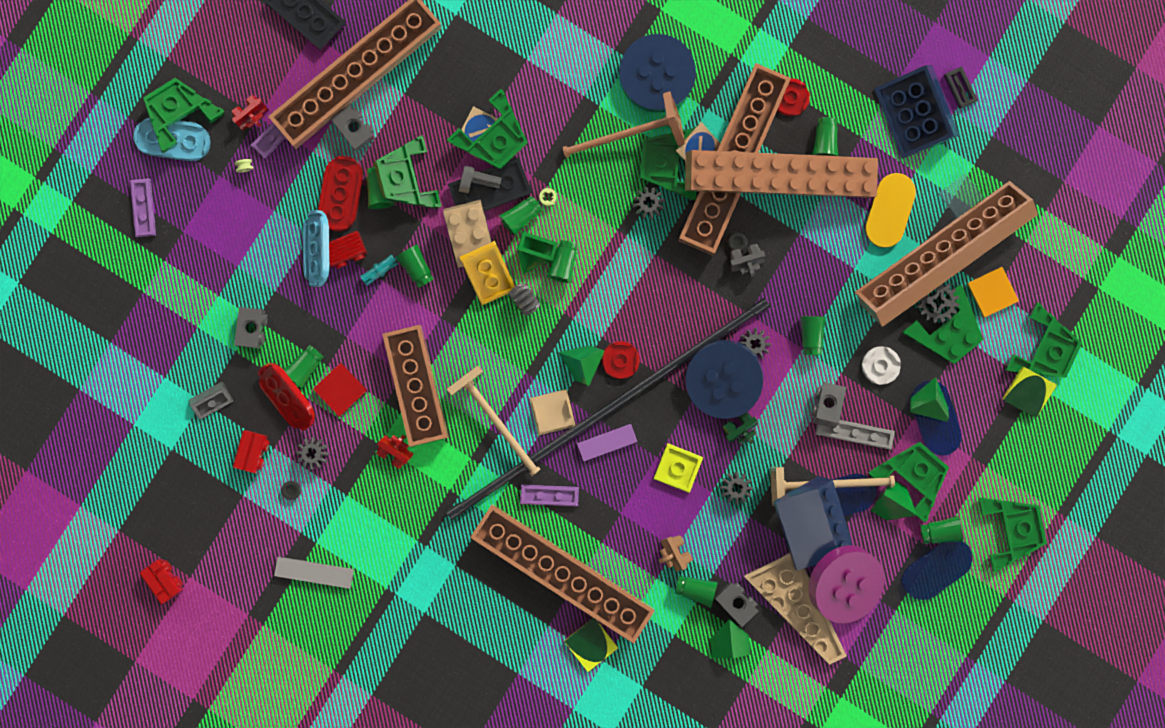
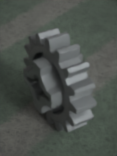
M941 284L934 289L936 290L934 296H924L919 300L921 304L917 308L923 309L920 313L921 315L927 314V321L933 318V323H936L937 319H940L941 323H943L944 317L950 320V313H957L954 307H959V304L955 303L959 296L953 295L956 291L955 289L949 290L950 284L946 285V287ZM944 291L949 295L951 300L945 298V296L943 295ZM939 296L940 301L943 302V304H941L937 308L936 303H933V300H936ZM926 305H930L933 309L932 313L928 311ZM944 307L950 308L946 313L940 315L941 309Z

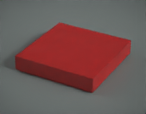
M342 363L336 366L313 388L339 417L368 391Z

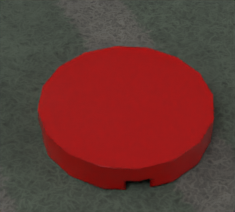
M794 78L790 79L777 109L779 113L785 116H796L805 111L810 101V93L804 82Z
M624 341L610 344L604 350L602 356L604 370L616 379H627L637 371L640 363L639 353L636 348Z

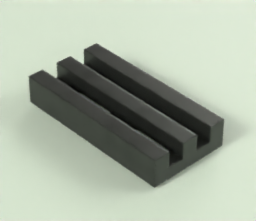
M962 66L943 75L959 110L978 101ZM959 72L961 79L970 95L971 100H968V97L956 73ZM951 75H952V77H953V79H954V81H955V83H956V86H957V88H958V90H959V92H960V94H961V96H962V98H963V100H964V103L962 102V100H961V98H960V96H959V93H958V91H957V89H956V87H955V85H954V83H953V81H952V79H951V77H950Z

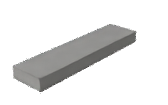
M840 420L836 428L817 424L815 434L891 450L895 431Z
M277 557L274 576L350 589L354 569Z

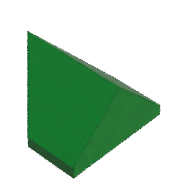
M522 231L517 253L523 274L553 261L558 243Z
M590 345L558 353L575 381L589 386L604 350Z
M935 377L911 398L910 412L948 422V405Z
M895 481L894 487L887 485L883 488L870 511L887 521L917 515L908 489Z
M728 620L710 638L712 658L733 659L750 655L749 635L731 620Z

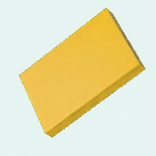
M495 241L460 256V260L481 305L508 294L515 286Z

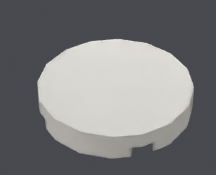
M875 347L869 350L863 357L862 372L872 383L878 385L888 384L899 375L900 359L890 348Z

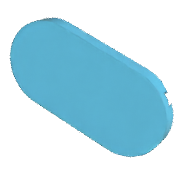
M150 118L144 119L134 130L133 138L139 150L149 156L197 161L203 158L210 149L211 140L208 132L196 123L178 121L167 128L177 141V145L164 154L159 147Z
M312 210L307 214L309 216L308 220L305 219L303 224L304 277L306 280H309L310 283L308 284L311 287H321L327 281L329 274V225L323 211Z

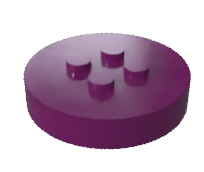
M849 545L836 548L827 553L817 563L811 574L808 586L810 601L817 611L832 622L850 623L868 614L879 601L885 582L883 568L873 555L861 547Z

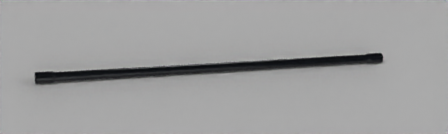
M765 298L761 299L732 321L529 456V458L535 465L691 360L702 347L711 342L719 341L753 317L770 308L769 303ZM520 462L464 501L447 510V515L453 521L528 468L523 462Z

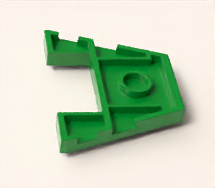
M176 78L143 97L163 154L177 145V141L167 128L195 110L199 109L210 124L225 115V111L222 108L216 107L208 99L196 94L193 89Z
M502 89L489 99V103L502 116L473 142L459 128L447 139L450 144L498 169L503 168L528 144Z
M696 127L686 130L684 129V139H686ZM673 133L643 139L640 179L695 201L696 191H685V182L677 181L679 154L676 150L679 146Z
M423 135L373 162L383 200L433 209L442 207L437 190L419 193L410 156L427 152Z
M961 284L954 288L956 291L953 295L959 296L955 303H958L959 307H956L958 312L950 320L948 319L930 335L918 321L913 322L903 331L906 336L916 340V342L929 348L932 352L952 364H955L984 340Z
M1036 302L1029 319L1046 326L1043 336L1031 362L1012 354L1005 370L1019 372L1023 366L1038 375L1066 378L1082 342L1065 326H1062L1040 303Z
M917 442L873 468L867 474L872 478H888L895 470L923 495V498L914 508L916 516L926 523L949 467L921 442Z
M978 498L981 515L1001 512L1008 551L989 555L992 572H998L1001 568L1014 563L1017 559L1047 544L1039 505Z

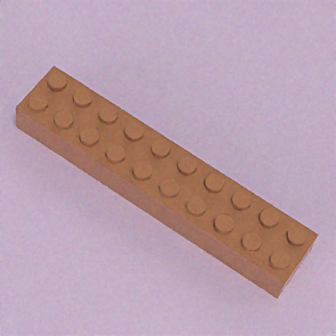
M408 0L268 117L293 147L297 149L330 122L333 117L348 107L442 29L441 23L422 0Z
M755 63L717 151L759 153L791 78ZM699 191L678 241L713 256L741 193Z
M691 150L686 152L685 191L857 198L877 197L878 158Z
M1007 182L858 289L855 294L861 306L883 327L1036 217L1038 214L1033 199L1012 182Z
M493 504L470 537L632 643H635L655 611L653 607Z

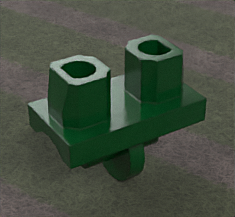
M746 412L737 416L742 423L739 428L736 429L731 421L723 426L727 435L726 439L730 444L743 435L738 442L742 445L747 441L751 445L754 443L751 438L757 433L754 429L749 433L747 432L758 424V420L755 416L752 418Z

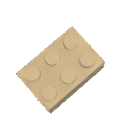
M481 200L443 209L458 268L463 267L460 256L492 242Z

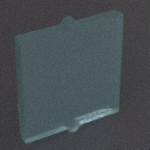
M965 173L938 193L946 203V208H950L957 218L984 198L976 188V184H973Z

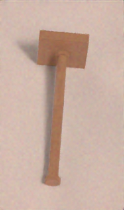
M671 92L663 93L667 114L665 118L571 147L564 146L563 152L565 157L567 158L571 154L665 125L671 127L677 145H684L685 139L681 118Z

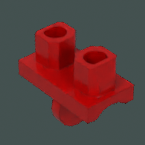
M251 95L246 99L248 107L244 110L236 107L231 111L234 117L232 120L243 131L254 124L261 127L262 125L259 120L264 117L263 114L269 109L260 98L257 99Z
M385 435L377 444L379 447L376 454L384 459L389 453L395 456L392 465L398 469L406 464L414 455V453L408 450L409 445L404 442L405 435H402L400 438L394 435L390 438Z

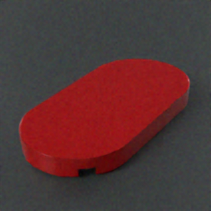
M349 156L336 157L327 164L324 172L318 210L325 213L328 219L329 230L335 232L350 228L356 220L363 170L360 164Z
M267 363L258 370V376H260L259 386L287 423L293 428H299L302 431L311 427L315 421L314 410L287 373L274 363Z

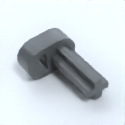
M465 166L459 192L468 194L471 182L499 189L501 178L476 172L474 168Z

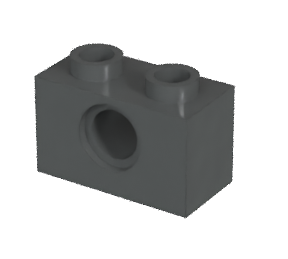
M348 106L331 120L354 150L358 152L375 139L372 135L374 130L368 123L363 124L360 120L363 116L357 108L352 109ZM359 124L358 131L351 132V125Z
M239 307L234 345L261 349V345H264L265 342L263 327L267 325L268 315L265 314L266 311ZM251 323L256 325L254 333L248 332V326Z
M823 382L821 387H817L815 398L818 399L817 405H813L811 416L814 417L813 423L831 428L837 427L840 421L846 387ZM823 402H829L832 408L825 407Z
M730 581L714 598L743 627L759 612L755 608L758 604L751 597L747 599L742 594L745 590L737 582L733 584ZM735 598L742 599L741 607H733V600Z

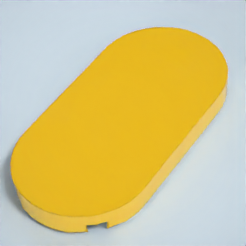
M889 174L878 184L877 197L873 199L865 225L866 235L870 242L877 247L887 248L893 246L901 240L916 195L914 183L904 174Z

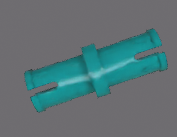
M391 254L379 264L375 263L373 268L360 277L368 286L380 276L384 277L385 273L398 265V263Z

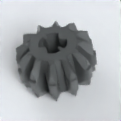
M645 187V194L639 190L637 192L639 197L633 198L637 202L633 204V208H640L637 210L636 215H640L643 212L642 219H645L646 215L649 214L650 220H653V213L659 217L660 212L658 210H664V206L659 204L664 203L665 199H658L662 193L658 192L655 195V188H652L651 193H648V188ZM647 199L654 203L651 205V208L643 204L646 203Z
M520 283L509 291L511 300L523 315L528 316L540 307L538 299L525 283Z
M757 328L753 329V335L749 329L746 330L748 337L745 335L740 336L745 342H738L752 350L760 359L764 358L762 352L765 354L769 353L764 347L771 346V343H765L770 337H762L765 332L764 330H761L758 335ZM757 340L759 342L757 343V345H759V348L756 347L752 349V344H750V341L753 342Z
M311 437L310 442L308 439H304L305 446L298 444L302 451H296V454L302 455V457L298 458L297 461H305L302 467L306 468L309 465L310 470H314L315 465L318 468L322 467L320 461L327 463L323 456H329V452H323V450L327 449L328 446H321L322 439H319L316 443L315 437ZM311 448L312 450H316L317 452L314 454V459L313 457H309V454L311 453Z
M735 472V478H733L731 473H728L727 476L730 480L722 479V482L727 485L720 486V489H726V492L721 494L722 497L729 495L727 498L729 503L733 497L734 504H738V498H740L742 503H745L746 500L743 496L751 497V494L746 491L753 490V487H747V484L752 482L751 479L744 481L746 474H742L739 479V472ZM734 483L737 485H741V488H739V490L741 491L739 493H737L736 491H732V488H734L732 485Z

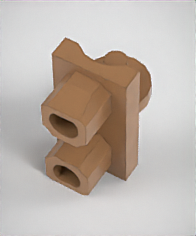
M680 535L671 536L661 540L664 549L660 550L663 557L658 560L659 563L666 562L668 568L673 566L676 572L686 569V565L693 559L688 551L680 554L678 547L684 545L682 537Z

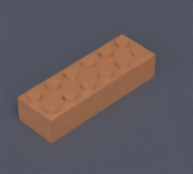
M416 325L382 334L409 447L449 438L422 326Z

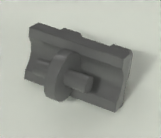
M757 244L747 247L749 253L747 256L742 257L740 249L730 252V268L732 272L741 270L742 274L749 273L751 278L755 277L754 271L760 269L759 264L765 263L764 250L761 251Z

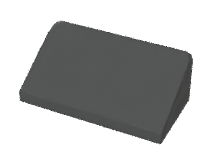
M223 382L214 385L189 400L190 407L199 420L233 402Z

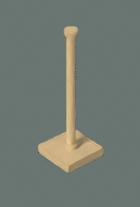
M476 366L447 389L448 392L454 395L462 388L468 390L529 469V474L533 476L540 468L534 465L473 385V380L483 373V370Z
M770 467L772 506H775L773 501L784 496L786 490H795L809 481L786 482L784 480V467ZM889 476V478L833 480L835 488L895 486L894 476Z

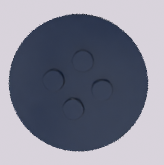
M664 34L647 35L632 43L624 53L620 64V84L626 97L638 108L649 112H665L663 93L671 92L676 107L682 104L691 93L696 78L695 61L689 49L678 39Z
M731 340L714 341L702 347L693 356L686 373L687 391L696 407L712 417L723 419L734 418L749 411L758 401L764 382L763 369L754 352L745 345Z

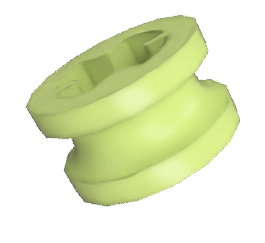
M243 159L236 161L235 165L238 167L236 172L242 173L253 170V166L250 165L252 160Z
M550 188L543 189L539 195L540 201L544 206L554 205L557 199L555 191ZM545 193L548 195L553 194L551 202L543 200Z

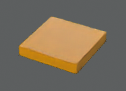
M1003 267L967 283L983 318L1019 301Z

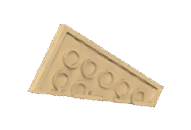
M790 553L744 575L829 665L846 657V653L830 620L817 611L810 601L808 592L810 579L805 568L798 571L795 570Z

